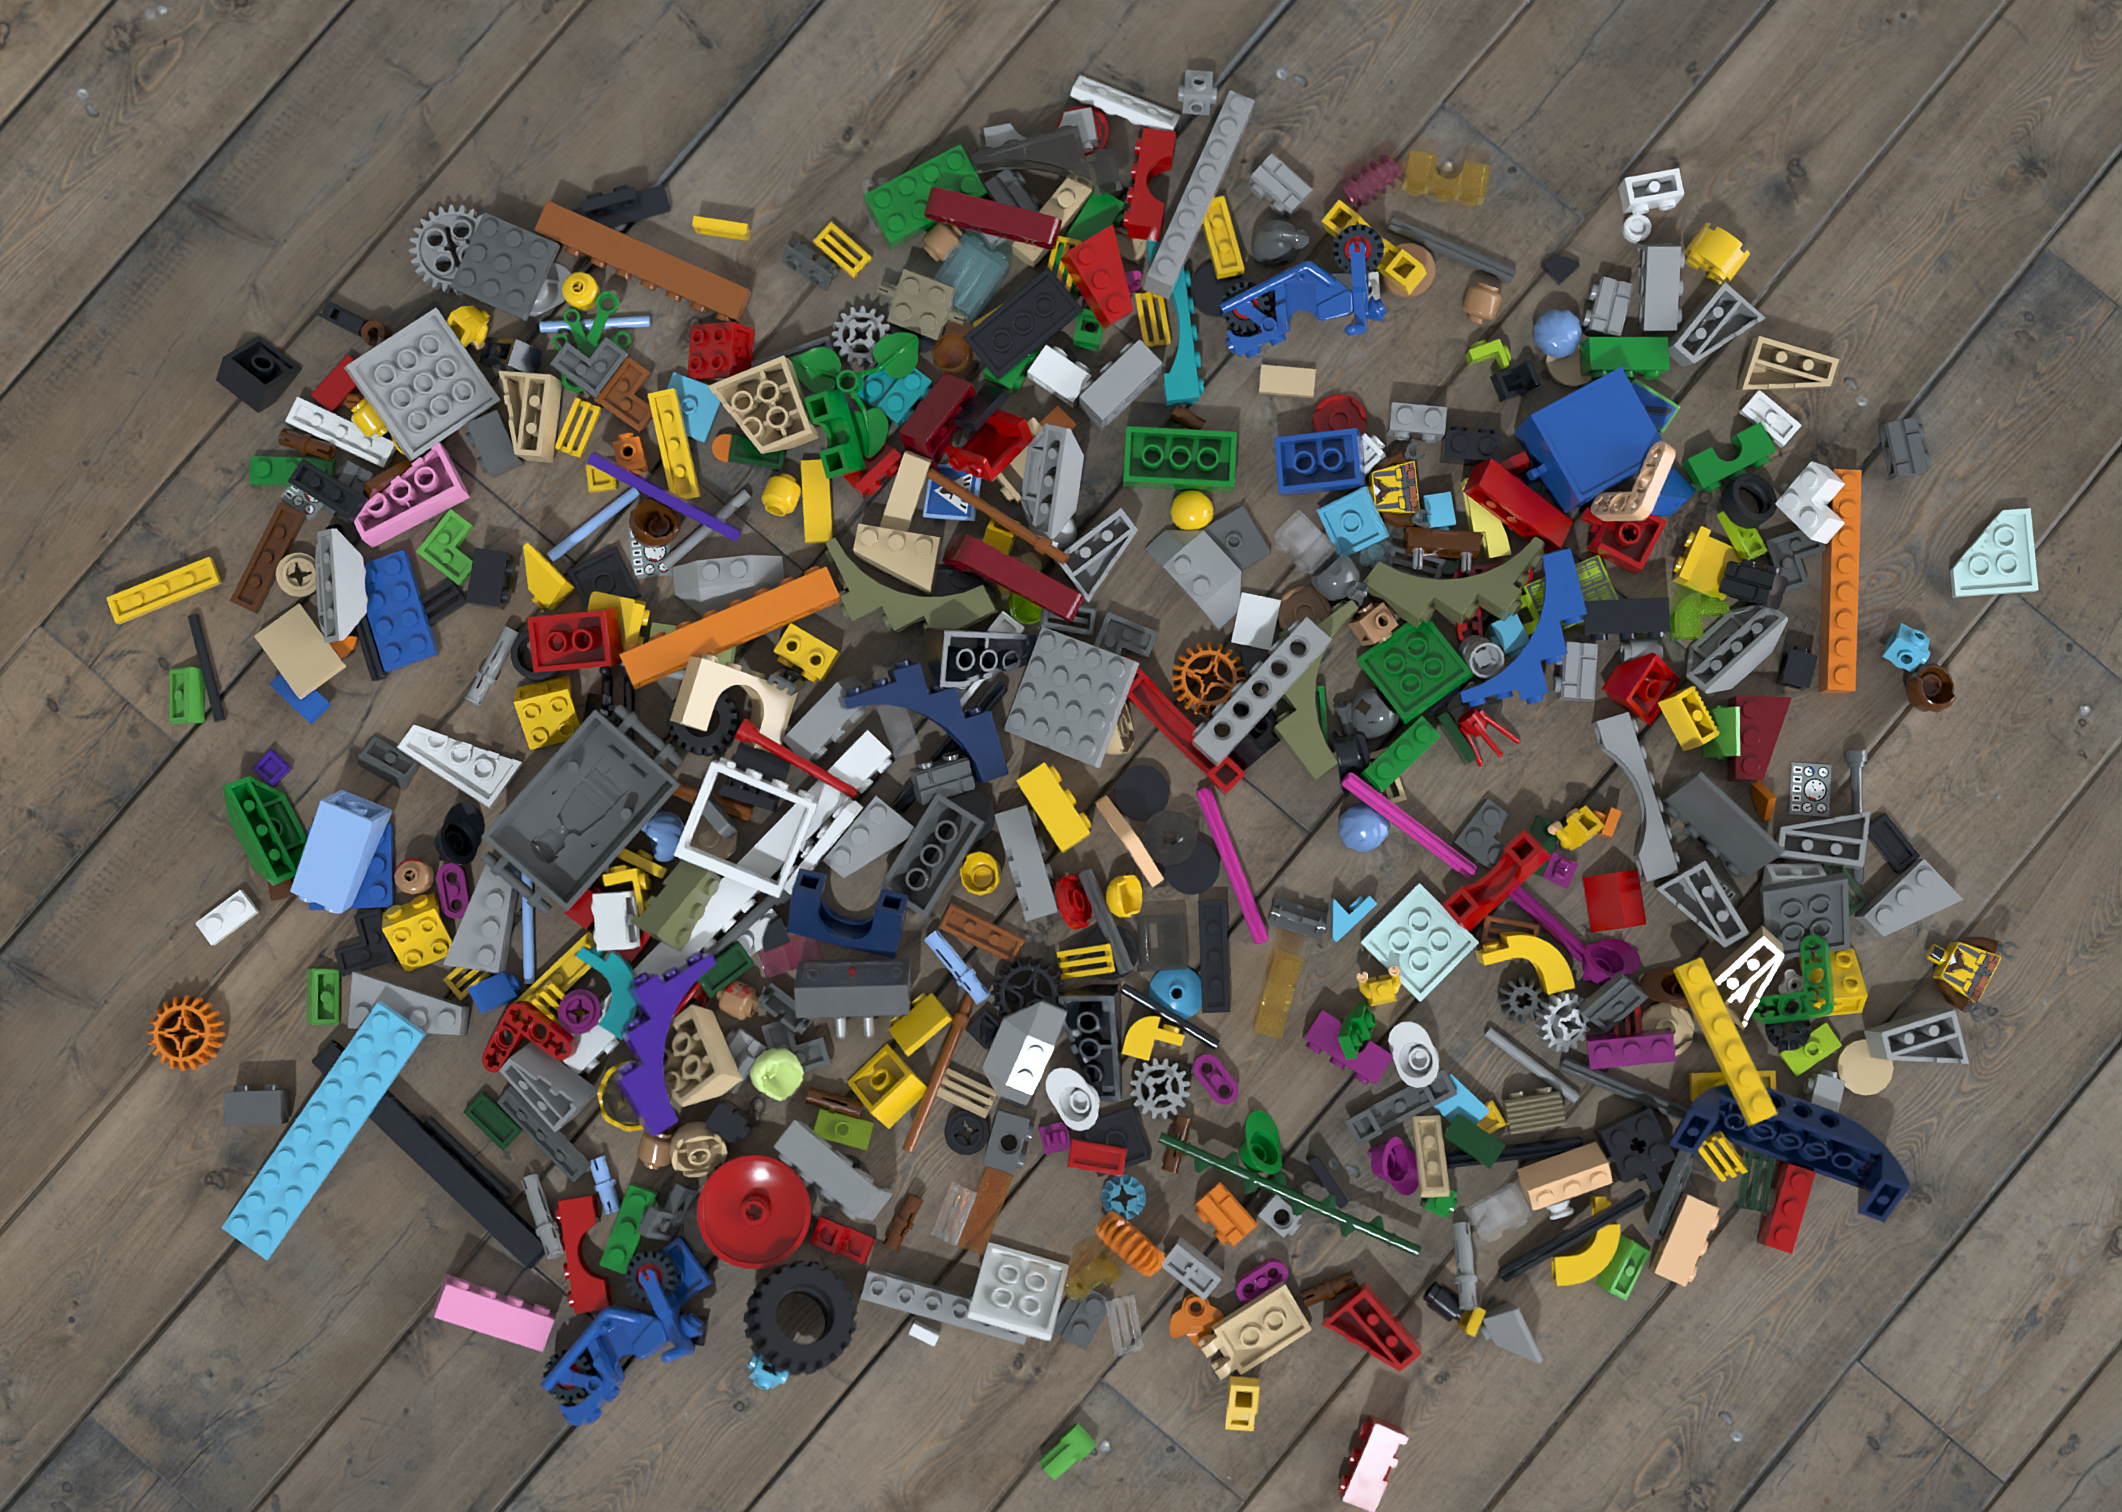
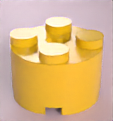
M1705 223L1684 252L1687 256L1685 263L1695 270H1698L1700 267L1709 273L1706 277L1715 285H1719L1722 282L1729 283L1750 256V252L1746 250L1743 253L1740 250L1743 244L1727 231L1718 226L1715 230L1709 229L1711 224Z

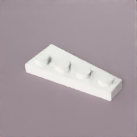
M416 725L412 726L398 745L399 750L490 809L523 765L521 761L500 756V754L474 747L466 742L448 738V736Z

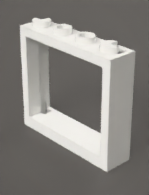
M722 757L719 761L713 760L674 856L779 898L819 802L813 800L815 795L799 789L798 793L787 789L789 785L780 780L773 779L771 783L762 779L763 774L747 768L746 772L737 769L735 768L736 763ZM719 772L807 808L777 881L690 846Z

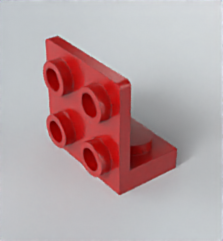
M736 322L692 325L687 377L693 380L729 378L751 369L754 329Z

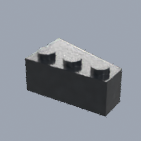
M1669 597L1584 601L1587 614L1584 615L1585 635H1591V640H1608V635H1619V639H1636V634H1648V638H1664L1665 633H1670Z

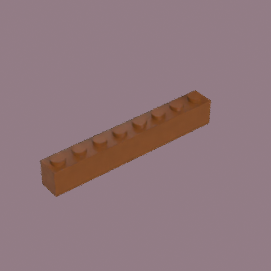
M548 200L534 229L541 237L565 246V252L580 258L581 254L591 258L590 263L605 269L606 265L616 269L615 274L630 280L633 276L641 280L640 285L652 291H655L657 287L667 291L665 296L677 302H680L682 298L692 302L691 308L702 313H706L707 309L717 313L715 318L722 322H732L733 320L739 323L752 295V292L745 287Z

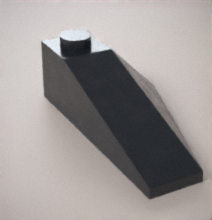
M926 627L924 657L936 686L964 688L975 681L989 679L992 675L1000 672H1008L1028 665L1036 645V635Z
M1091 984L1059 994V1008L1067 1011L1062 1028L1066 1031L1070 1040V1047L1078 1059L1085 1082L1095 1088L1100 1101H1121V1009L1119 984Z

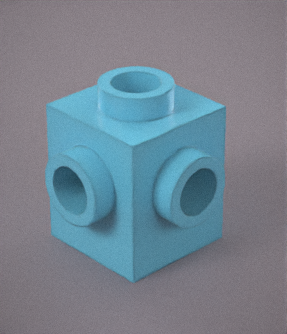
M1900 623L1886 641L1882 657L1890 660L1898 668H1904L1912 673L1918 664L1924 665L1931 653L1928 650L1930 638L1926 637L1923 632L1913 630Z
M753 1353L747 1368L751 1369L748 1378L754 1380L753 1384L764 1390H769V1387L774 1389L780 1383L784 1384L789 1371L779 1373L774 1371L775 1366L769 1363L767 1366L771 1369V1373L762 1370L765 1364L760 1361L763 1356L760 1353Z

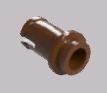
M1178 403L1170 416L1174 420L1173 423L1176 424L1178 422L1190 430H1201L1207 420L1186 409L1187 405L1184 404L1182 406Z

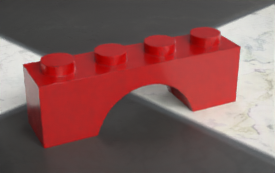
M1143 128L1142 139L1137 138L1135 155H1139L1138 162H1133L1131 179H1135L1134 186H1129L1127 203H1131L1130 210H1125L1123 227H1128V238L1161 242L1165 204L1151 195L1148 185L1160 173L1172 170L1176 148V132Z
M1524 829L1503 848L1501 859L1488 874L1470 885L1459 888L1442 906L1459 926L1470 931L1542 866L1551 855L1533 835Z
M597 1194L562 1199L558 1201L559 1206L555 1207L557 1223L562 1225L563 1234L559 1236V1240L566 1252L567 1262L564 1263L563 1269L566 1280L570 1279L571 1290L568 1291L570 1308L574 1307L575 1314L611 1307L613 1302L609 1277L599 1275L590 1269L584 1260L582 1252L585 1235L595 1224L600 1222Z

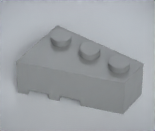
M1726 282L1713 286L1669 340V356L1682 367L1694 364L1723 346L1726 342L1742 334L1748 328L1761 322L1765 317Z
M1937 1007L1864 1030L1870 1057L1969 1064L1955 1009Z

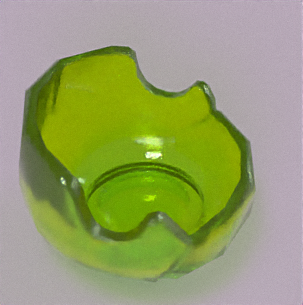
M1013 592L1009 594L1007 601L1008 610L1016 621L1021 624L1030 625L1041 620V607Z

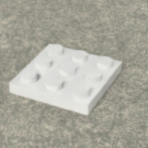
M988 1242L967 1318L1050 1341L1069 1265Z

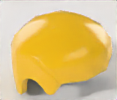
M1196 490L1181 492L1172 501L1170 508L1172 521L1182 530H1202L1213 521L1215 512L1212 501L1202 492Z
M982 851L968 854L966 861L960 868L962 885L968 892L979 896L993 892L998 887L1002 878L1000 864L992 855Z
M1135 875L1117 876L1107 886L1106 903L1110 912L1117 917H1131L1132 914H1137L1141 910L1142 887Z

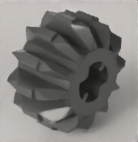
M1518 977L1517 986L1514 981L1508 980L1507 985L1510 990L1500 988L1499 992L1506 995V999H1497V1003L1507 1005L1500 1012L1502 1015L1511 1012L1508 1019L1510 1022H1514L1518 1017L1520 1024H1526V1015L1534 1022L1537 1019L1533 1011H1543V1008L1537 1005L1538 1002H1546V998L1537 997V994L1543 991L1541 986L1532 990L1535 980L1529 979L1525 985L1524 978ZM1525 994L1527 997L1524 999L1528 1000L1527 1005H1520L1518 1007L1517 1004L1519 1002L1516 1001V997Z

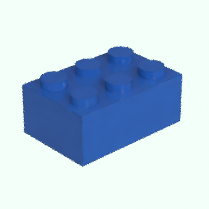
M1357 428L1274 438L1278 493L1281 495L1293 496L1356 489L1366 486L1361 432Z

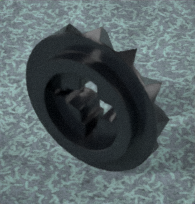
M1786 1006L1788 1014H1794L1798 1010ZM1809 1019L1793 1021V1028L1796 1032L1789 1031L1783 1038V1027L1779 1023L1766 1024V1036L1770 1043L1780 1050H1797L1803 1047L1811 1036V1023Z
M961 1110L953 1114L947 1121L944 1136L948 1146L954 1152L961 1155H972L979 1152L986 1145L989 1137V1127L983 1117L968 1110ZM964 1120L970 1129H979V1131L971 1134V1144L969 1145L965 1136H955V1134L963 1130Z

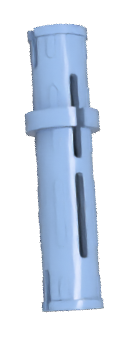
M938 929L924 940L946 968L954 975L957 985L959 987L962 986L977 1005L991 994L976 977L975 970L970 969L963 962Z

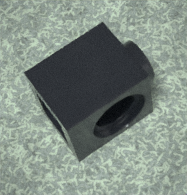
M1798 646L1783 652L1776 684L1801 691L1809 689L1818 656L1810 654L1809 649Z

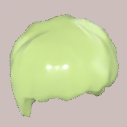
M785 1048L764 1050L754 1060L753 1066L750 1069L751 1081L754 1087L778 1101L785 1100L788 1096H791L804 1080L802 1077L804 1071L800 1062L792 1052Z

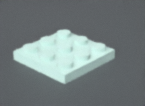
M1420 883L1360 941L1387 970L1390 966L1392 968L1395 965L1399 967L1401 984L1419 1002L1479 943L1466 929L1456 923L1444 907Z

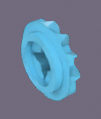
M1129 1175L1115 1176L1104 1185L1101 1201L1107 1213L1113 1211L1124 1219L1129 1220L1138 1216L1144 1208L1146 1193L1143 1185L1136 1178ZM1122 1185L1126 1194L1136 1195V1197L1127 1200V1209L1125 1210L1121 1201H1111L1112 1198L1120 1195Z

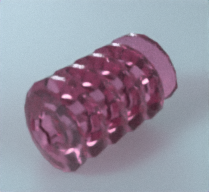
M1382 154L1379 157V162L1377 160L1370 162V168L1363 166L1361 174L1354 172L1351 175V179L1344 178L1342 181L1343 193L1350 206L1357 212L1359 211L1357 202L1360 201L1363 205L1367 206L1368 195L1373 200H1376L1378 198L1376 190L1386 194L1385 185L1388 184L1394 189L1396 187L1394 179L1397 178L1403 183V177L1396 163L1389 156Z

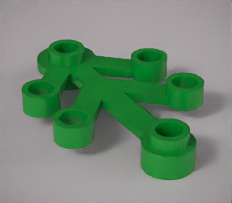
M602 292L597 297L596 305L599 311L587 339L580 323V313L575 309H568L564 312V321L570 326L579 351L589 359L602 343H598V340L609 315L615 313L619 308V299L612 292ZM607 298H611L614 302L613 306L609 309L605 308L603 304ZM570 312L577 314L575 322L568 321L567 316ZM623 331L618 332L615 337L609 339L623 349L628 348L632 342L631 336ZM557 334L553 338V346L558 351L562 349L556 344L558 338L564 337L566 342L570 344L569 338L564 334ZM626 335L628 338L627 344L620 345L618 343L619 336ZM562 375V384L568 391L574 393L583 391Z

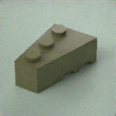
M682 859L664 880L663 884L666 887L657 897L651 896L646 902L649 907L640 917L635 915L630 922L654 939L681 952L684 945L689 942L691 933L698 920L703 917L708 902L717 892L722 878L711 870Z

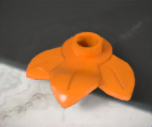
M1190 1293L1184 1298L1182 1308L1176 1311L1170 1319V1335L1172 1338H1179L1187 1334L1189 1340L1198 1349H1201L1197 1340L1206 1335H1211L1213 1330L1211 1326L1222 1320L1224 1315L1218 1308L1211 1306L1207 1298L1203 1300L1196 1293ZM1193 1302L1201 1304L1199 1311L1191 1310L1190 1306Z

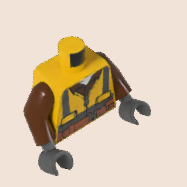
M1411 443L1407 446V449L1390 454L1378 463L1369 475V486L1367 488L1382 521L1395 528L1415 527L1418 525L1427 529L1431 526L1430 523H1422V518L1425 515L1432 514L1426 510H1420L1415 461H1411V459L1420 460L1425 457V454L1415 455L1414 452L1417 446L1422 445L1421 443Z
M1982 936L1965 937L1959 940V942H1950L1946 950L1936 944L1931 945L1927 951L1926 958L1938 964L1933 977L1938 981L1937 987L1945 1001L1964 1013L1969 1012L1973 1021L1981 1022V1018L1974 1015V1012L1981 1009L1988 1013L1985 1005L1979 1002L2002 958L1998 954L2001 953L2008 960H2015L2016 957L2007 955L2006 951L2009 947L2018 949L2019 947L2011 941L2002 944L2001 941Z

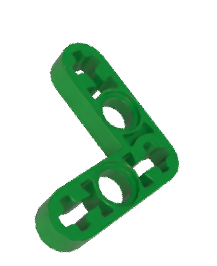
M1809 935L1801 942L1800 953L1804 991L1760 997L1758 1005L1751 1013L1754 1019L1763 1024H1774L1825 1017L1833 1011L1834 991L1829 944L1826 940L1817 935ZM1814 942L1821 946L1820 949L1816 950V958L1822 961V963L1816 962L1815 954L1809 951V948L1814 947ZM1821 968L1824 972L1823 979L1818 983H1813L1811 981L1812 971ZM1824 988H1825V990H1819V995H1818V993H1817L1816 991H1814V990L1812 991V989H1824ZM1819 996L1825 1000V1004L1821 1005L1820 1010L1814 1006V1003L1819 1001ZM1790 1000H1797L1799 1003V1008L1794 1014L1786 1012V1005ZM1764 1005L1770 1008H1778L1779 1011H1767L1766 1017L1760 1014V1010H1763L1765 1007Z

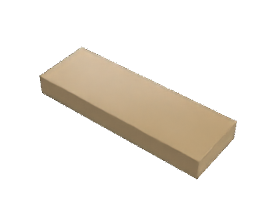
M907 450L904 452L880 527L908 532L932 462L931 459Z
M1440 1115L1412 1116L1411 1122L1420 1198L1447 1197L1450 1190Z

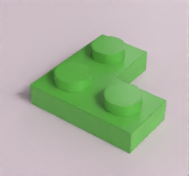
M450 509L416 552L462 587L470 577L473 561L457 548L474 526Z

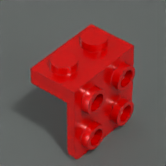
M886 442L873 457L867 458L862 454L866 469L842 476L863 499L869 495H875L883 486L881 483L889 476L893 477L898 473L903 457Z

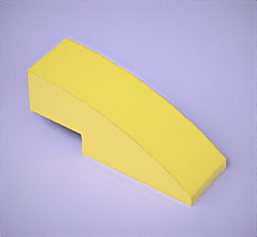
M1465 478L1461 482L1469 532H1481L1483 534L1482 545L1485 562L1507 559L1512 554L1502 522L1463 492L1469 479Z

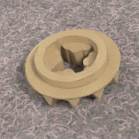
M292 553L284 557L276 569V580L281 590L290 596L304 597L313 593L316 590L315 559L304 553ZM295 564L298 565L301 572L311 573L302 578V586L299 585L297 579L287 578V576L295 572Z

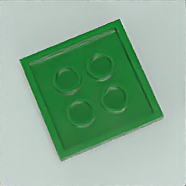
M1430 619L1426 623L1423 621L1418 628L1407 622L1393 632L1392 636L1387 640L1376 644L1356 659L1360 668L1405 724L1473 677L1471 669Z

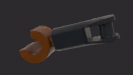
M327 300L324 302L326 306L323 313L318 314L321 318L362 337L364 342L372 347L377 345V340L375 339L377 332L380 337L386 340L393 336L392 330L383 323L376 320L368 321ZM338 309L341 312L337 320H334L332 318L336 310Z

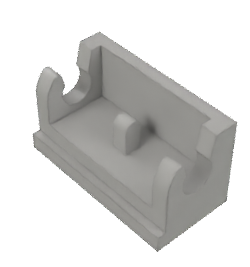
M1181 1236L1177 1238L1171 1250L1167 1251L1165 1254L1166 1260L1162 1264V1268L1203 1300L1209 1296L1221 1281L1224 1272L1222 1268Z

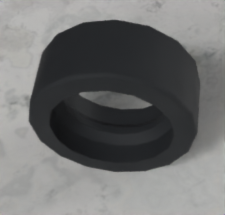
M1753 473L1740 475L1725 486L1721 494V504L1727 517L1737 526L1745 529L1758 527L1771 518L1777 509L1775 504L1777 497L1774 489L1768 481ZM1739 488L1747 490L1754 496L1759 506V514L1751 512L1744 506L1739 496Z
M523 631L515 638L511 647V661L514 668L522 676L533 681H545L554 678L562 670L534 673L532 669L525 665L522 654L525 645L530 639L529 631Z

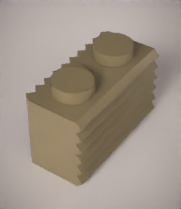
M1552 1086L1536 1088V1094L1525 1095L1524 1091L1508 1093V1098L1501 1100L1507 1124V1133L1516 1134L1566 1125L1560 1091H1552Z

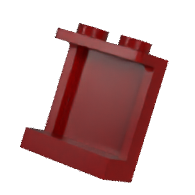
M996 410L984 423V426L961 449L948 445L945 448V452L949 458L948 463L954 470L992 482L1030 444L1033 436L1025 418Z

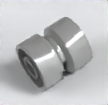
M1472 635L1464 639L1459 646L1458 655L1477 676L1482 678L1493 677L1502 669L1504 653L1500 647L1480 635Z

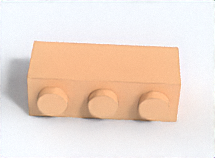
M1597 1142L1517 1169L1522 1191L1533 1211L1613 1183L1609 1163Z
M1682 1193L1649 1270L1685 1287L1688 1282H1692L1697 1272L1695 1264L1698 1257H1702L1708 1247L1707 1236L1710 1230L1713 1231L1718 1224L1719 1215L1717 1213L1719 1209Z

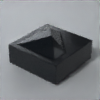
M985 1010L966 1031L986 1050L993 1043L1000 1024Z

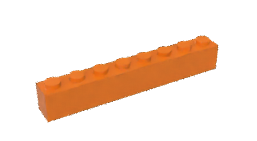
M1833 469L1832 471L1845 485L1827 506L1845 523L1830 541L1825 544L1827 550L1822 552L1818 693L1848 694L1856 691L1862 470Z
M819 566L812 567L804 572L805 576L794 579V577L786 578L778 583L779 587L770 591L768 588H763L753 593V598L744 602L742 599H737L727 605L728 608L723 611H709L701 616L702 619L697 622H683L675 627L676 631L669 634L660 632L649 638L650 642L643 645L634 643L623 649L624 653L619 655L634 689L687 668L690 656L701 658L702 653L715 656L840 602L839 593L827 567L821 569Z

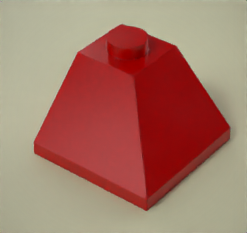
M1652 652L1616 666L1612 674L1607 678L1602 690L1613 702L1644 723L1651 725L1661 711L1658 702L1672 694L1681 680L1657 654Z

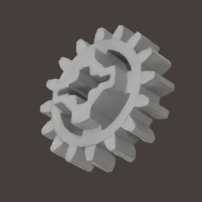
M861 306L860 312L856 313L852 307L850 308L851 315L847 316L845 313H841L843 322L835 321L834 323L835 327L839 330L832 332V337L838 339V341L833 343L834 348L841 349L838 353L841 359L848 356L847 362L850 365L854 360H857L859 367L863 366L864 361H868L870 366H872V352L876 345L874 336L878 330L880 331V340L888 336L889 334L885 333L891 330L890 325H882L885 317L884 315L876 317V309L874 308L869 313H866L865 306ZM857 320H868L866 323L856 322ZM848 329L850 337L844 343V333ZM857 334H866L867 339L865 341L861 338L858 339ZM858 350H864V351H867L868 353L860 354V353H856V352H857Z
M1563 991L1558 992L1557 996L1550 994V1002L1547 1004L1542 1001L1543 1011L1536 1012V1015L1540 1017V1021L1534 1023L1535 1027L1540 1028L1536 1033V1037L1541 1038V1044L1556 1052L1561 1050L1566 1053L1569 1047L1577 1048V1040L1584 1042L1583 1032L1590 1031V1028L1586 1026V1022L1590 1021L1589 1018L1581 1014L1578 1008L1585 999L1570 991L1567 993Z
M1153 1058L1152 1066H1148L1147 1063L1143 1062L1144 1071H1134L1138 1079L1130 1080V1084L1136 1086V1090L1131 1091L1130 1096L1138 1097L1134 1105L1139 1106L1142 1104L1144 1106L1142 1114L1150 1110L1152 1111L1153 1119L1156 1118L1158 1113H1162L1163 1118L1167 1119L1168 1111L1171 1110L1176 1115L1178 1114L1175 1108L1177 1105L1181 1107L1186 1106L1181 1099L1182 1097L1190 1096V1093L1184 1091V1087L1189 1086L1190 1082L1182 1081V1077L1185 1076L1186 1072L1180 1071L1178 1073L1176 1071L1178 1068L1176 1062L1170 1067L1168 1066V1059L1164 1058L1162 1064H1158L1157 1059ZM1154 1070H1166L1159 1077H1152L1148 1074ZM1174 1077L1177 1079L1179 1086L1178 1095L1171 1088V1082ZM1167 1078L1164 1086L1167 1092L1165 1094L1159 1093L1152 1099L1155 1093L1153 1084L1155 1082L1160 1084ZM1142 1082L1148 1086L1149 1090L1146 1100H1144L1141 1093ZM1167 1099L1171 1102V1104L1165 1107H1155L1156 1103L1161 1100Z

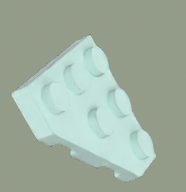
M2031 508L2002 510L1995 516L1950 569L1952 598L2038 591Z

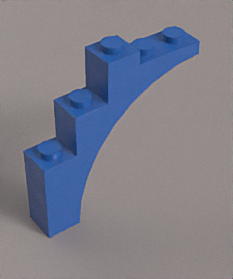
M1571 548L1542 556L1545 576L1544 602L1539 622L1528 644L1519 656L1500 674L1479 686L1460 692L1462 703L1468 702L1469 707L1485 704L1486 697L1496 695L1497 700L1513 697L1512 691L1517 690L1519 699H1526L1527 704L1543 701L1542 695L1548 694L1540 661L1545 660L1546 665L1563 661L1562 655H1566L1568 652L1560 621H1565V625L1582 622L1581 616L1587 614Z

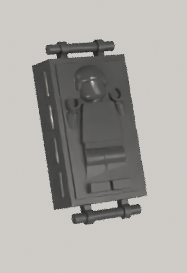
M621 704L613 711L623 721L619 727L604 714L594 710L481 836L502 855L500 860H498L488 851L481 858L491 868L490 872L495 876L499 875L528 900L526 903L532 908L535 906L544 915L552 908L542 898L545 893L568 911L681 785L676 777L661 764L668 760L677 768L684 760L674 752L675 748L670 743L666 745L638 720L639 716L634 712L630 713ZM629 728L635 731L659 753L655 759L625 734ZM511 862L539 887L535 892L508 869L506 865Z

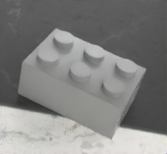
M1140 339L1135 344L1132 342L1128 343L1119 353L1121 357L1115 363L1112 361L1108 362L1099 372L1101 376L1095 382L1092 380L1088 381L1079 391L1081 393L1079 396V408L1101 431L1161 375L1163 363Z

